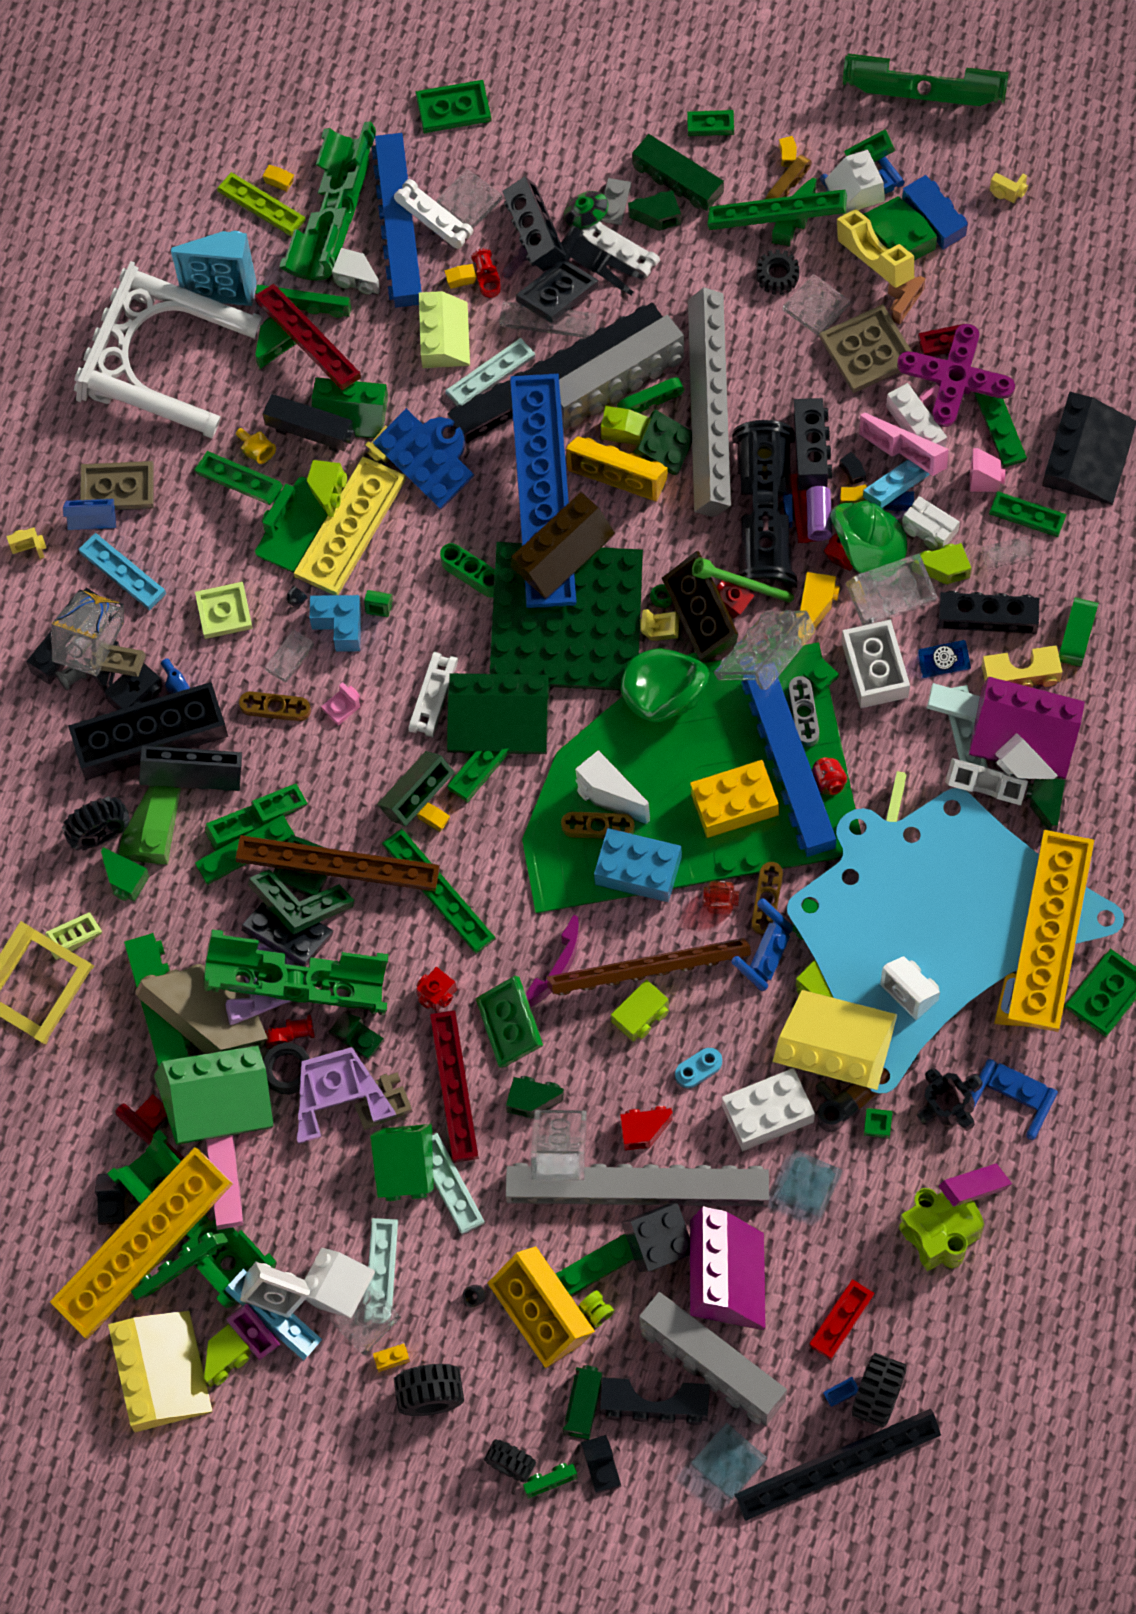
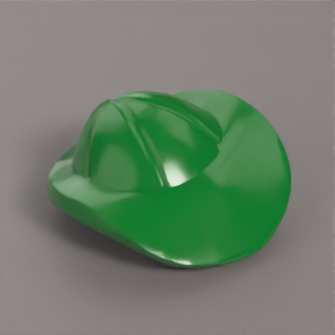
M869 501L843 503L833 508L830 514L831 521L847 558L859 574L873 581H882L894 575L901 568L907 553V536L903 526L893 515Z
M663 648L651 649L638 654L628 662L621 679V693L625 703L635 715L649 722H662L676 715L686 713L696 706L700 694L708 683L709 670L704 663L685 654Z

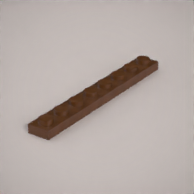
M240 835L236 854V862L433 892H436L440 865L242 835Z
M744 938L547 976V986L553 994L563 996L570 994L573 990L581 989L588 991L604 984L614 986L624 980L639 981L645 979V976L654 974L664 976L668 975L670 971L679 969L681 971L693 970L695 966L700 965L715 966L720 961H732V958L735 956L743 959L745 956L751 955V948Z

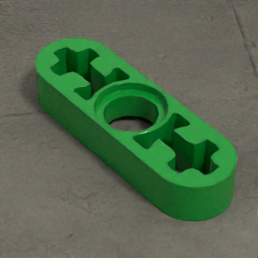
M674 377L622 399L617 404V408L629 409L640 413L650 409L649 406L659 405L682 395L685 388L680 379Z

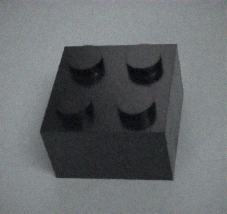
M678 1203L667 1204L621 1222L638 1272H649L690 1256V1236Z

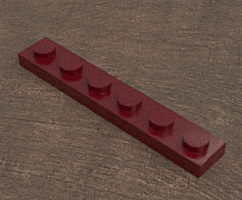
M274 283L255 295V301L341 390L361 379V372Z
M456 1011L430 1014L453 1163L479 1159Z

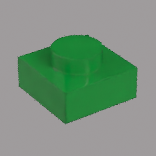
M821 657L804 672V677L811 682L814 688L822 693L839 678V673Z
M867 1108L864 1136L890 1139L893 1111Z

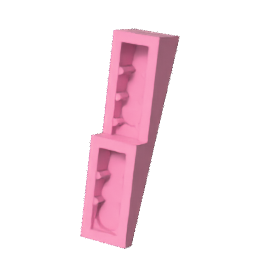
M867 413L860 415L859 434L893 457L900 453L932 476L947 469L949 449Z
M233 1135L207 1139L209 1160L233 1183L214 1204L217 1230L243 1226L241 1194Z

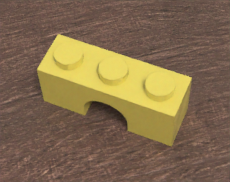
M1057 645L1032 649L1030 657L1031 666L1025 669L1014 667L1009 661L1008 653L983 656L981 666L984 680L986 681L988 677H993L1028 687L1041 684L1044 687L1054 686L1057 682L1061 681L1062 677Z

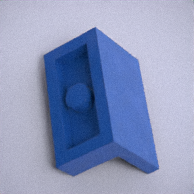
M114 499L65 501L63 505V517L67 518L68 530L116 528Z

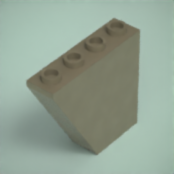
M196 964L183 971L171 970L165 975L157 977L149 975L140 981L135 991L136 996L205 1054L258 1046L259 1049H262L267 1040L258 1015L230 1025L225 1006L227 1000L250 998L249 994L230 992L219 989L218 992H213L211 989L210 991H205V965ZM242 975L236 976L237 982L245 983Z

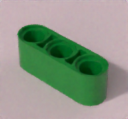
M448 543L441 548V564L447 572L484 596H494V585H485L489 581H494V568L457 544ZM449 556L457 557L455 560L452 561L446 559ZM471 568L477 570L474 573L466 572L468 569Z
M1074 597L1059 652L1060 662L1082 667L1099 603Z

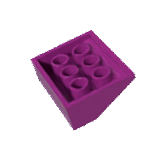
M988 677L981 687L968 755L997 762L999 758L995 753L1017 733L1058 775L1057 778L1066 779L1082 721L1085 701Z
M702 1207L691 1218L690 1316L758 1330L766 1328L763 1232L726 1211Z

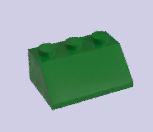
M315 377L311 407L352 420L355 437L375 438L384 427L388 403L386 384L356 381L344 390H341L330 378Z

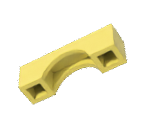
M857 209L837 218L838 241L891 285L897 288L915 278L914 255L900 244L891 249L886 248L875 235L870 220Z

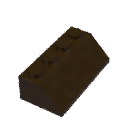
M580 492L511 556V568L547 600L615 536V532L599 507L584 493Z
M695 551L664 575L662 581L700 661L713 662L722 660L735 650L738 632L712 577L701 579L692 574L695 560L699 557L702 558L700 552Z

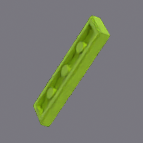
M232 172L217 188V191L291 237L294 230L299 229L306 221L303 215Z

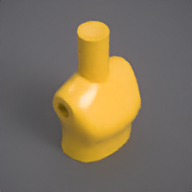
M242 428L236 431V436L244 442L241 446L242 452L257 463L264 464L275 454V444L271 443L261 431L250 435Z

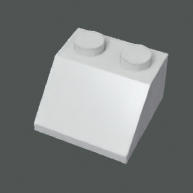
M868 150L846 156L825 179V184L829 191L846 190V213L843 214H847L854 209L860 210L885 202L884 182Z
M1017 733L995 753L999 758L996 763L1008 776L1014 774L1017 778L1055 779L1058 776Z
M903 956L887 963L883 967L880 985L917 1020L939 1000L940 991L935 981L931 978H925L920 973L921 969L914 961H908Z
M321 1248L304 1279L310 1291L309 1296L305 1300L320 1310L352 1318L375 1271L340 1252Z
M255 1262L245 1275L240 1301L289 1318L309 1296L310 1291L305 1280L296 1277L294 1274L276 1270L268 1264Z

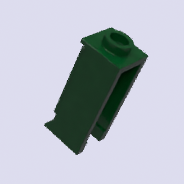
M583 1365L582 1368L576 1367L575 1369L576 1375L574 1376L563 1435L590 1440L603 1376L602 1372H598V1368Z

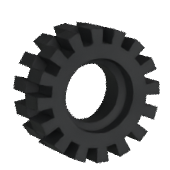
M776 249V254H773L771 250L768 251V257L765 254L761 256L757 266V282H759L761 288L765 287V292L768 293L769 290H772V294L776 295V291H780V295H783L784 290H787L789 293L792 287H796L799 280L798 260H794L792 253L788 257V251L784 250L783 254H780V249ZM780 266L787 271V274L782 278H774L770 276L769 271L773 267Z
M497 1439L493 1440L484 1457V1461L491 1465L492 1468L499 1470L500 1473H504L516 1481L526 1483L537 1463L536 1460L530 1455L525 1454L526 1452L517 1449L518 1447L511 1446L510 1443Z

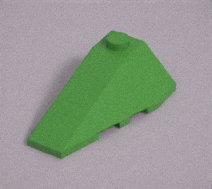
M149 786L122 835L119 850L120 856L135 862L168 865L181 788Z

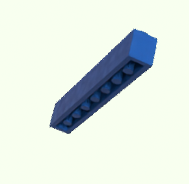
M403 133L375 136L376 145H372L371 149L373 160H378V165H374L375 179H380V185H376L377 199H382L383 205H378L380 219L385 220V225L380 226L382 239H387V245H383L384 259H389L390 265L385 266L387 280H392V286H388L389 300H394L395 308L419 305V293L422 290L413 216L394 199V194L399 189H403L402 185L408 179Z
M773 662L745 670L744 680L741 681L742 689L745 695L749 694L752 701L749 702V708L752 716H757L759 724L756 726L760 739L765 738L767 746L764 747L768 761L773 760L775 766L772 769L776 783L780 782L783 790L780 791L784 805H789L791 812L788 813L792 828L797 827L799 835H796L800 850L804 849L807 857L835 849L836 837Z

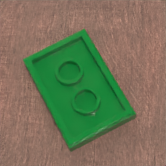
M483 80L415 91L423 133L492 121Z
M1110 948L1064 1008L1107 1038L1136 1001V966Z
M513 976L475 998L498 1067H507L543 1046L519 976Z

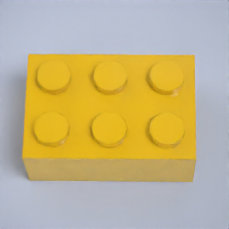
M763 760L690 783L691 795L707 838L779 815V804Z

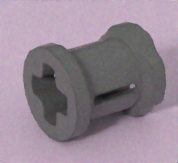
M73 660L72 665L63 671L55 672L58 681L66 691L81 678H87V674L77 660Z

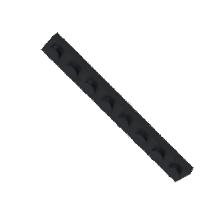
M928 1409L735 1493L734 1496L743 1519L747 1521L941 1436L934 1412Z

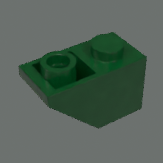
M673 190L659 192L654 196L637 198L632 202H628L629 218L657 231L681 225V212Z
M528 1076L513 1077L506 1102V1111L510 1114L532 1119L562 1102L565 1096L564 1088H560V1085L553 1082L538 1083L535 1082V1079Z

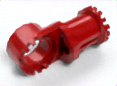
M478 249L479 251L476 250L475 253H472L471 259L476 264V276L480 292L485 297L494 298L500 294L501 283L497 269L492 264V252L490 249ZM490 282L497 285L493 290H486L484 288Z
M308 1015L305 1019L294 1021L286 1019V1027L271 1028L272 1031L268 1029V1032L265 1031L267 1036L265 1047L271 1049L278 1044L293 1042L295 1038L307 1036L315 1038L311 1015Z

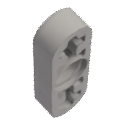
M798 676L789 683L793 719L802 745L804 747H812L819 740V727L812 686L806 677ZM797 685H802V688H805L803 690L804 699L799 700V691L796 690ZM806 706L810 708L811 714L807 717H801L797 713L798 708ZM804 724H809V732L812 734L810 739H807L804 735Z

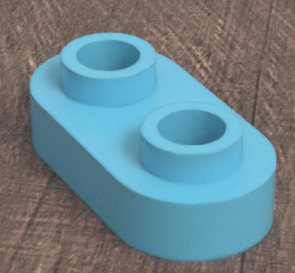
M705 1048L677 1066L675 1071L676 1082L683 1088H693L711 1077L722 1067L721 1053L714 1048ZM712 1057L714 1062L707 1063L705 1058ZM686 1070H690L693 1074L690 1077H686L683 1073Z

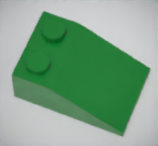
M899 196L863 214L870 220L878 240L888 249L900 244L914 255L915 261L936 248L937 236L925 218Z

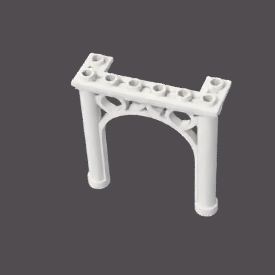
M130 261L128 268H123L121 271L119 288H114L111 294L110 301H112L110 308L106 307L103 312L101 321L104 322L102 327H97L92 338V341H95L94 345L86 350L83 359L86 363L83 368L79 367L77 370L74 391L77 392L76 401H86L88 396L95 401L109 404L112 399L119 400L203 432L204 436L213 439L221 416L156 392L143 385L136 378L130 367L128 358L130 341L135 331L145 320L164 311H183L254 339L262 324L263 316L255 313L251 315L138 271L139 267L135 266V262ZM135 299L138 302L147 304V309L141 312H133L129 305ZM155 300L164 301V302H161V303H158V304L153 305L154 302H155ZM124 309V313L129 320L124 324H117ZM111 335L118 340V348H106ZM115 355L119 357L122 365L115 370H108L104 366L105 359L108 356ZM125 373L130 384L116 378Z

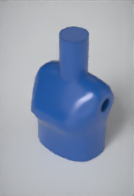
M169 658L161 661L160 664L167 674L165 687L169 694L190 688L182 673L174 668Z

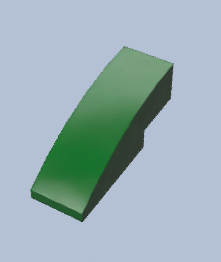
M811 178L792 196L815 193L817 179ZM808 218L776 222L772 231V243L790 247L795 228L805 229Z

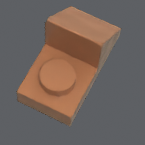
M922 276L915 277L897 288L889 283L888 294L896 298L891 306V311L893 312L892 320L901 324L924 291L926 278Z

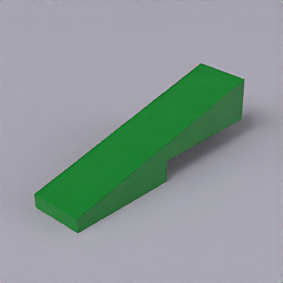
M295 783L253 800L251 806L206 823L204 832L214 850L217 851L239 839L240 835L244 836L281 815L285 817L307 806L308 803ZM290 794H293L297 797V803L294 802Z

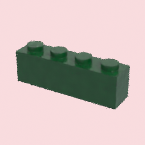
M650 134L632 152V165L639 173H647L657 184L666 185L671 191L673 190L676 196L685 197L697 209L702 208L708 211L709 207L713 206L724 193V180Z

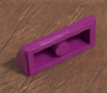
M247 1303L232 1312L226 1319L259 1361L280 1345Z

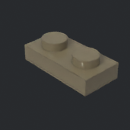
M98 643L90 665L93 669L138 677L146 655L142 650Z

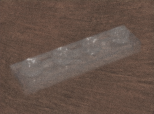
M503 301L499 325L500 327L587 338L595 332L597 314L568 310L556 321L550 323L519 303Z

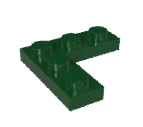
M270 869L250 877L248 881V886L292 934L352 908L355 901L338 884L299 902Z

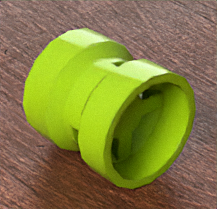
M597 1290L589 1294L578 1306L583 1314L589 1316L590 1323L594 1328L603 1324L600 1321L603 1317L608 1320L615 1312L610 1304H605L603 1296Z

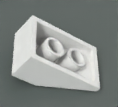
M599 750L575 769L576 783L578 785L577 792L585 801L589 799L595 806L617 814H627L632 819L645 824L650 822L648 801Z

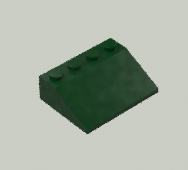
M449 673L447 753H475L476 751L499 753L502 749H508L507 754H547L549 675Z

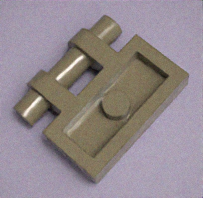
M397 1072L391 1075L386 1073L379 1076L380 1079L375 1080L380 1089L384 1088L386 1093L383 1094L396 1112L395 1117L373 1122L367 1097H363L364 1101L354 1104L364 1130L413 1112L404 1087L402 1086L394 1090L392 1088V1085L401 1082Z

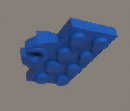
M406 408L372 443L428 498L442 509L475 476L459 460L466 445L464 433L459 427L452 438L446 439L443 437V431L445 428L453 426L455 423L453 420L437 417L422 424Z

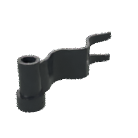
M572 225L561 242L567 256L564 260L569 261L572 258L632 296L634 291L607 268V265L641 280L644 275L583 238L584 232Z

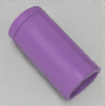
M824 486L811 487L806 491L808 538L815 541L828 540L832 537V521L830 518L831 490Z

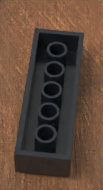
M212 682L68 725L85 781L140 764L142 746L190 749L229 737Z

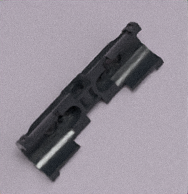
M755 420L737 426L732 432V444H737V474H741V495L753 496V511L751 515H743L741 517L742 543L738 547L739 573L736 575L754 581L755 579H777V581L787 584L789 588H798L797 575L792 572L789 516L780 515L778 512V494H788V474H791L790 443H795V431L790 425L780 421ZM763 448L771 451V456L763 459L758 456V451ZM762 466H767V480H763ZM763 518H768V530L763 531L762 520ZM762 538H769L772 540L773 545L769 548H763L759 545V541Z

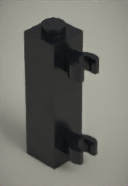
M271 394L262 413L264 424L275 428L277 433L283 435L290 433L329 446V450L339 452V450L345 452L347 445L352 444L355 437L352 420Z

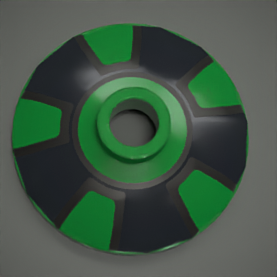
M597 191L581 193L567 204L564 210V219L570 227L572 225L579 229L591 227L606 215L609 207L608 200L604 194Z

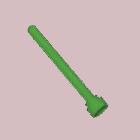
M699 557L693 564L692 574L695 577L701 579L714 577L786 602L794 600V595L790 592L715 568L710 560Z

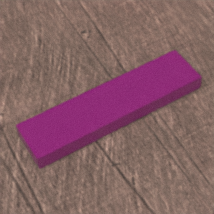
M996 1163L946 1179L938 1186L952 1206L955 1207L1003 1191L1010 1187L1012 1183Z

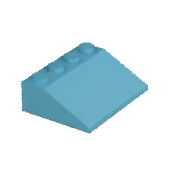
M222 231L171 248L179 287L220 303L253 305L257 281L247 233Z

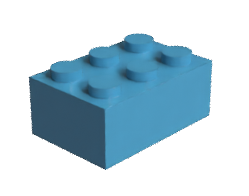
M607 828L594 872L595 885L669 903L682 858L681 846Z

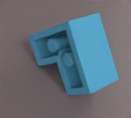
M310 596L309 618L312 630L334 629L333 641L336 652L360 651V596Z

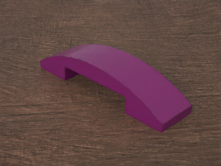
M576 915L572 916L561 935L562 944L566 945L548 976L567 973L572 965L579 941V921ZM535 978L529 987L526 997L530 1007L538 1004L552 993L547 986V979L543 982Z

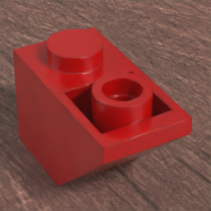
M656 1106L651 1108V1111L641 1112L639 1109L627 1110L625 1114H620L624 1151L650 1148L672 1122V1108L666 1109L665 1106Z

